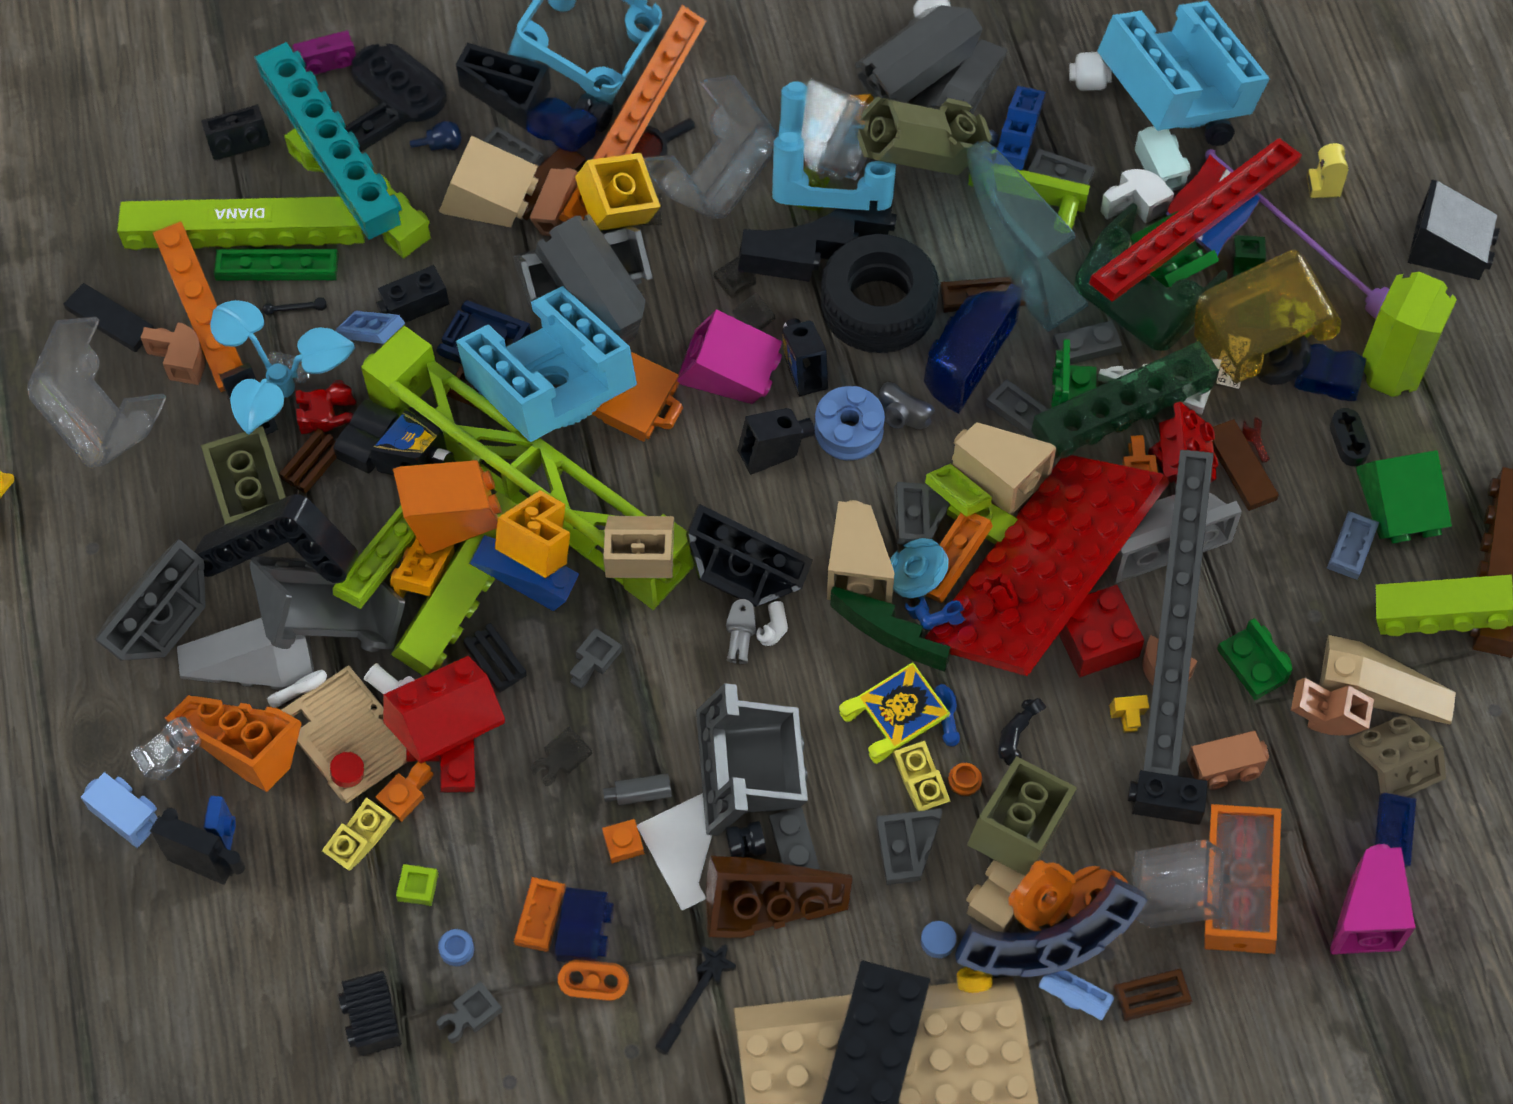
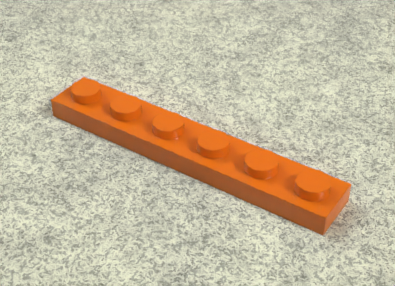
M180 221L153 232V235L193 330L198 336L202 351L220 392H224L225 388L219 375L243 364L236 347L224 346L217 342L212 335L210 327L213 310L218 305L186 230Z

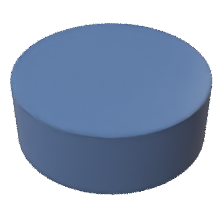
M934 921L926 925L921 935V946L926 954L934 958H944L954 950L956 933L948 923Z
M449 930L439 940L438 949L440 956L448 965H464L474 954L472 938L464 930Z

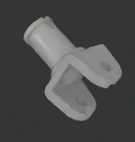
M739 599L732 604L726 622L727 631L731 633L727 661L736 663L737 655L739 654V664H747L750 636L756 634L754 607L749 600Z

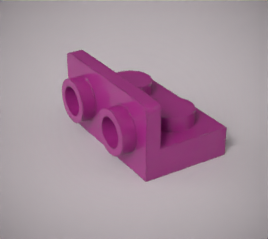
M348 30L292 44L294 52L298 51L305 63L304 69L306 72L311 70L314 75L353 65L352 61L356 56L354 44Z

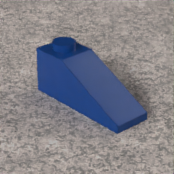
M486 535L482 537L469 564L552 611H555L566 602L579 573L564 565L547 578H544L496 550L495 538Z

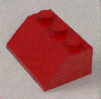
M469 655L384 694L383 723L420 764L505 724V717L487 674Z

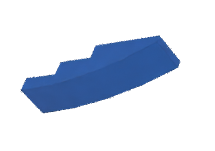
M1017 86L1008 108L1007 118L1001 131L1000 142L994 155V165L1017 170L1023 169L1045 99V91Z

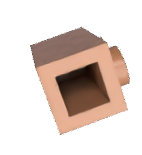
M571 168L550 169L530 215V220L542 235L551 236L549 232L554 227L563 223L558 218L577 187L575 176L578 172Z
M1255 730L1191 746L1187 762L1193 778L1208 781L1207 787L1210 790H1215L1226 786L1230 781L1241 779L1242 782H1247L1258 778L1269 759V753L1265 742L1259 740Z

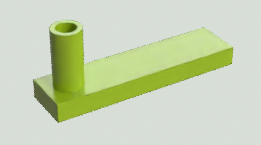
M974 159L971 163L968 181L969 186L1060 207L1054 230L1062 235H1068L1072 232L1077 211L1084 213L1090 189L1089 185L1030 171L994 165L991 162Z

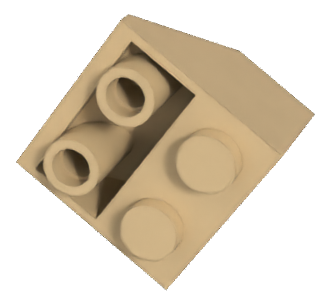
M608 516L605 527L603 558L606 578H672L674 516Z

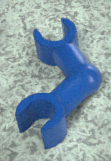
M923 596L918 597L920 603L916 607L912 608L905 603V608L913 619H918L926 630L947 622L951 625H957L965 620L961 614L964 608L958 600L949 602L943 610L932 614L929 613V605Z

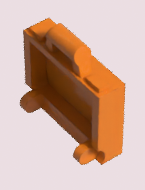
M631 352L637 385L604 402L591 415L645 442L646 439L649 440L655 426L672 429L681 414L683 405L673 397L679 386V382H677L679 374ZM665 404H667L670 408L663 419L659 415Z

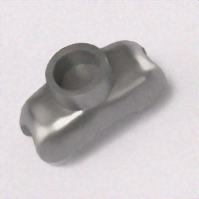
M886 382L881 387L878 399L883 406L885 421L888 425L897 429L902 428L904 425L915 429H923L931 424L930 417L934 414L935 410L930 403L909 395L892 382Z

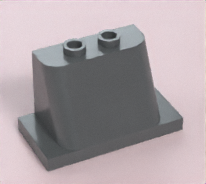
M724 683L696 710L706 835L719 836L745 813L796 809L808 801L806 788L808 773L806 767H804V738L801 736L798 708L738 700L737 685Z

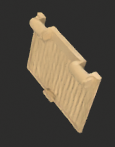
M349 665L314 690L307 692L281 709V711L293 717L302 712L309 720V723L300 728L297 744L324 775L328 785L345 803L350 802L408 762L406 761V747L383 723L382 704ZM352 752L363 760L364 776L361 782L354 787H340L331 779V761L340 753Z

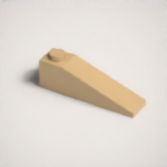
M1328 635L1319 684L1321 687L1331 692L1349 685L1373 698V708L1449 725L1452 723L1456 692L1360 641Z

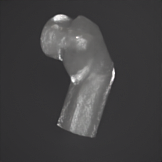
M276 351L267 355L271 365L280 363L289 369L292 368L294 358L296 357ZM300 362L297 369L298 376L294 378L297 383L305 382L310 376V373L303 370L302 363Z

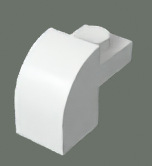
M1143 169L1127 170L1122 172L1119 186H1112L1103 194L1100 212L1108 220L1132 207L1146 224L1167 213L1174 193L1162 178L1153 172Z

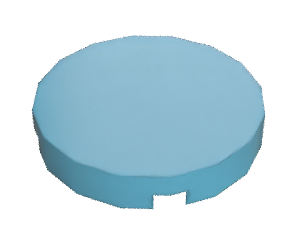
M920 538L904 545L905 549L900 553L896 551L890 559L895 572L893 591L901 597L916 598L924 596L942 582L948 571L949 558L945 550L933 539Z

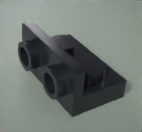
M258 105L201 120L214 160L270 145L269 136Z

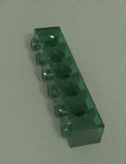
M1197 341L1035 415L1031 431L1037 440L1050 443L1056 447L1054 459L1058 457L1066 458L1072 455L1077 448L1086 444L1094 445L1100 442L1104 436L1114 431L1117 433L1123 432L1132 423L1142 418L1143 420H1148L1168 406L1173 408L1174 403H1183L1192 395L1207 393L1214 387L1219 370L1200 341ZM1176 376H1182L1186 380H1180ZM1151 388H1152V389H1156V390H1158L1159 392H1158V393H1154V392H1151V391L1148 390V389H1151ZM1121 401H1128L1132 405H1124ZM1098 413V414H1102V415L1105 416V417H1104V418H1098V417L1094 416L1093 414ZM1066 426H1073L1078 430L1071 431L1068 430Z

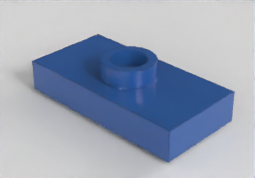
M211 796L208 801L203 827L205 831L219 836L224 847L231 850L236 826L235 816H232L223 797Z

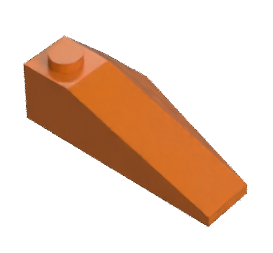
M190 695L165 718L169 724L244 780L265 792H268L290 769L301 728V723L298 719L278 708L253 709L250 704L246 703L233 706L223 704L222 700Z

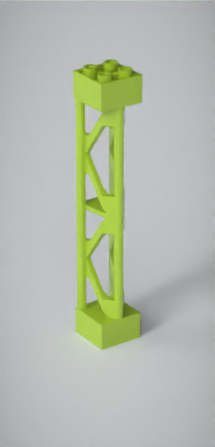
M405 325L392 335L376 353L370 354L361 366L369 399L372 402L398 413L399 416L405 410L411 412L408 410L410 407L415 409L442 430L447 451L454 454L456 462L477 460L483 471H487L489 469L480 463L484 460L501 473L502 478L489 470L495 483L494 490L496 492H500L516 504H519L527 499L525 495L519 492L520 489H523L531 496L541 490L564 503L563 529L570 532L569 546L604 572V554L595 547L599 545L604 549L605 530H599L595 526H606L608 516L615 515L571 510L560 479L562 472L565 471L623 515L647 516L541 438L529 442L484 396L435 361L432 345ZM431 386L438 406L435 409L420 398ZM450 388L510 432L456 425L446 397ZM489 440L516 445L508 447L485 446L479 441ZM504 459H513L515 461L509 464ZM541 464L543 465L551 493H548L530 479ZM674 522L672 578L613 579L622 584L625 590L654 610L694 567L686 536L687 531Z

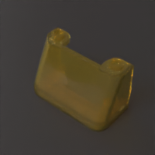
M1298 250L1287 251L1208 289L1199 297L1196 303L1194 337L1214 359L1222 360L1220 366L1236 384L1259 374L1262 369L1264 354L1310 332L1318 341L1333 339L1340 334L1341 319L1307 259Z

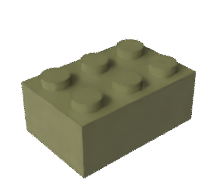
M263 426L256 428L249 435L246 432H241L201 445L225 525L286 498Z
M1016 756L979 816L967 846L1026 876L1031 866L1041 858L1065 816L1077 787Z

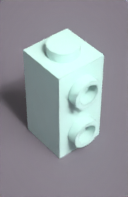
M1153 126L1139 131L1135 151L1144 170L1158 175L1172 191L1184 188L1187 177L1190 174V165L1187 158L1182 157L1179 151L1176 136L1174 134L1171 135L1169 129L1157 131Z

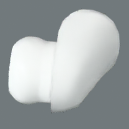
M776 601L768 605L770 622L764 625L763 629L760 627L757 629L756 637L764 646L775 645L788 630L783 602Z

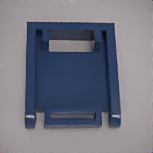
M465 300L461 306L464 312L457 311L442 337L443 344L440 343L436 350L440 356L462 364L457 340L489 324L505 341L507 338L513 339L511 343L513 344L530 334V323Z

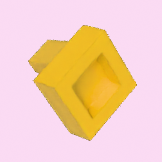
M1147 695L1114 698L1110 703L1111 718L1121 717L1124 733L1137 732L1138 727H1141L1140 715H1144L1149 709Z

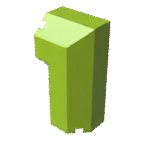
M1412 272L1408 278H1403L1404 274L1396 275L1379 310L1359 363L1361 372L1364 370L1367 376L1366 382L1368 386L1391 397L1401 395L1402 391L1409 390V392L1418 389L1457 301L1453 294L1451 298L1446 294L1448 287L1443 281L1422 272Z

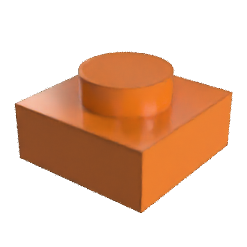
M635 819L602 828L611 863L644 854Z

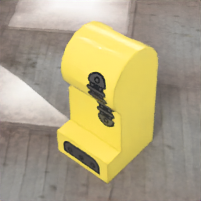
M1333 143L1323 146L1318 151L1319 164L1317 169L1308 170L1307 181L1311 198L1341 196L1348 173V164L1345 161V148L1343 145Z

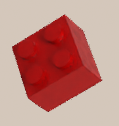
M1117 584L1088 594L1059 633L1079 678L1140 657L1144 643L1143 635Z

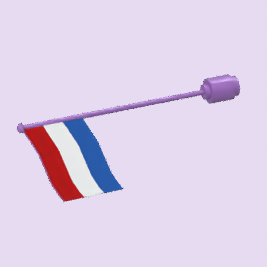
M1214 149L1206 151V162L1199 173L1174 197L1169 205L1167 215L1180 211L1234 171L1215 155L1216 151ZM1260 193L1256 194L1196 239L1207 251L1215 250L1218 256L1224 244L1247 222L1260 201L1368 295L1365 299L1367 303L1365 310L1375 319L1389 291L1387 287L1375 288L1371 291Z

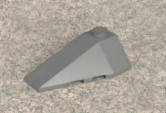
M262 617L177 646L181 679L215 683L229 681L241 683L242 686L252 687L255 684L271 686V689L282 690L314 672L310 636L296 635L295 642L291 645V648H277L266 637Z

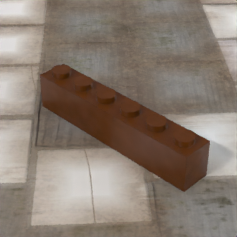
M1502 467L1498 477H1492L1489 484L1488 496L1493 497L1492 505H1488L1484 517V524H1489L1488 533L1485 532L1482 537L1480 551L1485 552L1484 561L1481 560L1479 563L1476 577L1512 575L1513 578V469ZM1507 626L1504 629L1475 628L1469 631V636L1474 637L1472 650L1509 658L1513 657V626Z

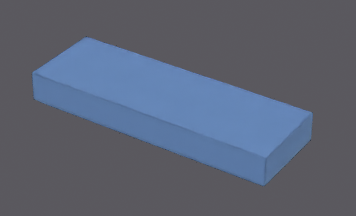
M354 311L336 328V332L349 340L384 344L405 322L400 315Z

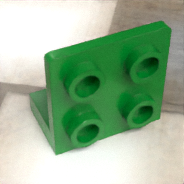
M1178 211L1130 235L1129 240L1131 244H1135ZM1193 241L1149 274L1147 278L1153 290L1158 291L1171 287L1220 260L1215 250L1203 253L1202 249H1199L1196 242Z
M1064 339L1062 350H1056L1055 367L1053 366L1052 385L1055 386L1054 393L1052 394L1051 411L1057 412L1058 425L1094 427L1096 421L1097 367L1070 365V339Z

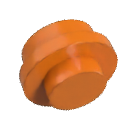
M960 763L951 769L948 783L956 794L970 796L980 789L982 774L973 764Z

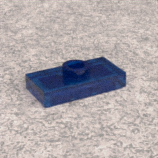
M1382 793L1379 795L1375 845L1386 844L1390 848H1401L1404 866L1409 867L1411 866L1416 799Z

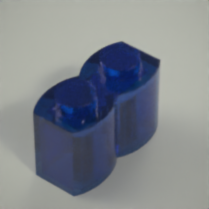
M547 97L528 111L526 129L539 139L551 140L561 149L574 152L595 137L597 119L586 110L571 108L561 99Z
M1310 344L1312 349L1310 363L1305 371L1296 378L1294 387L1314 394H1326L1338 400L1356 401L1367 359L1354 351L1335 352L1324 344Z
M566 887L555 949L557 961L587 960L599 962L600 956L606 957L609 936H604L603 933L605 924L612 923L614 903L609 902L607 892Z

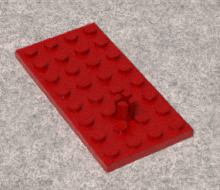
M1064 454L1052 469L1051 475L1043 481L1016 518L1018 520L1015 524L1005 531L1003 540L995 544L954 598V600H958L962 604L964 610L961 611V614L965 620L957 625H951L947 622L935 626L924 639L950 646L951 655L1028 676L1169 485L1166 475Z

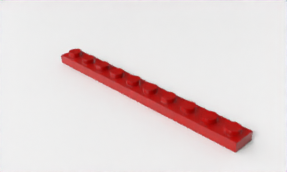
M1278 138L1092 274L1089 284L1113 302L1297 165L1302 154Z

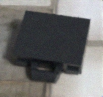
M167 808L161 817L158 816L150 830L168 861L225 885L229 876H232L233 873L236 875L241 874L245 870V865L238 852L226 849L219 836L179 820L178 813L174 808Z

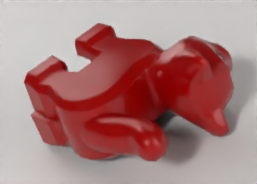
M335 380L327 389H316L310 392L296 390V402L300 409H296V418L301 434L311 433L318 428L323 430V432H327L333 428L350 423L354 414L345 412L335 415L334 406H352L356 404L351 387L344 384L342 380Z

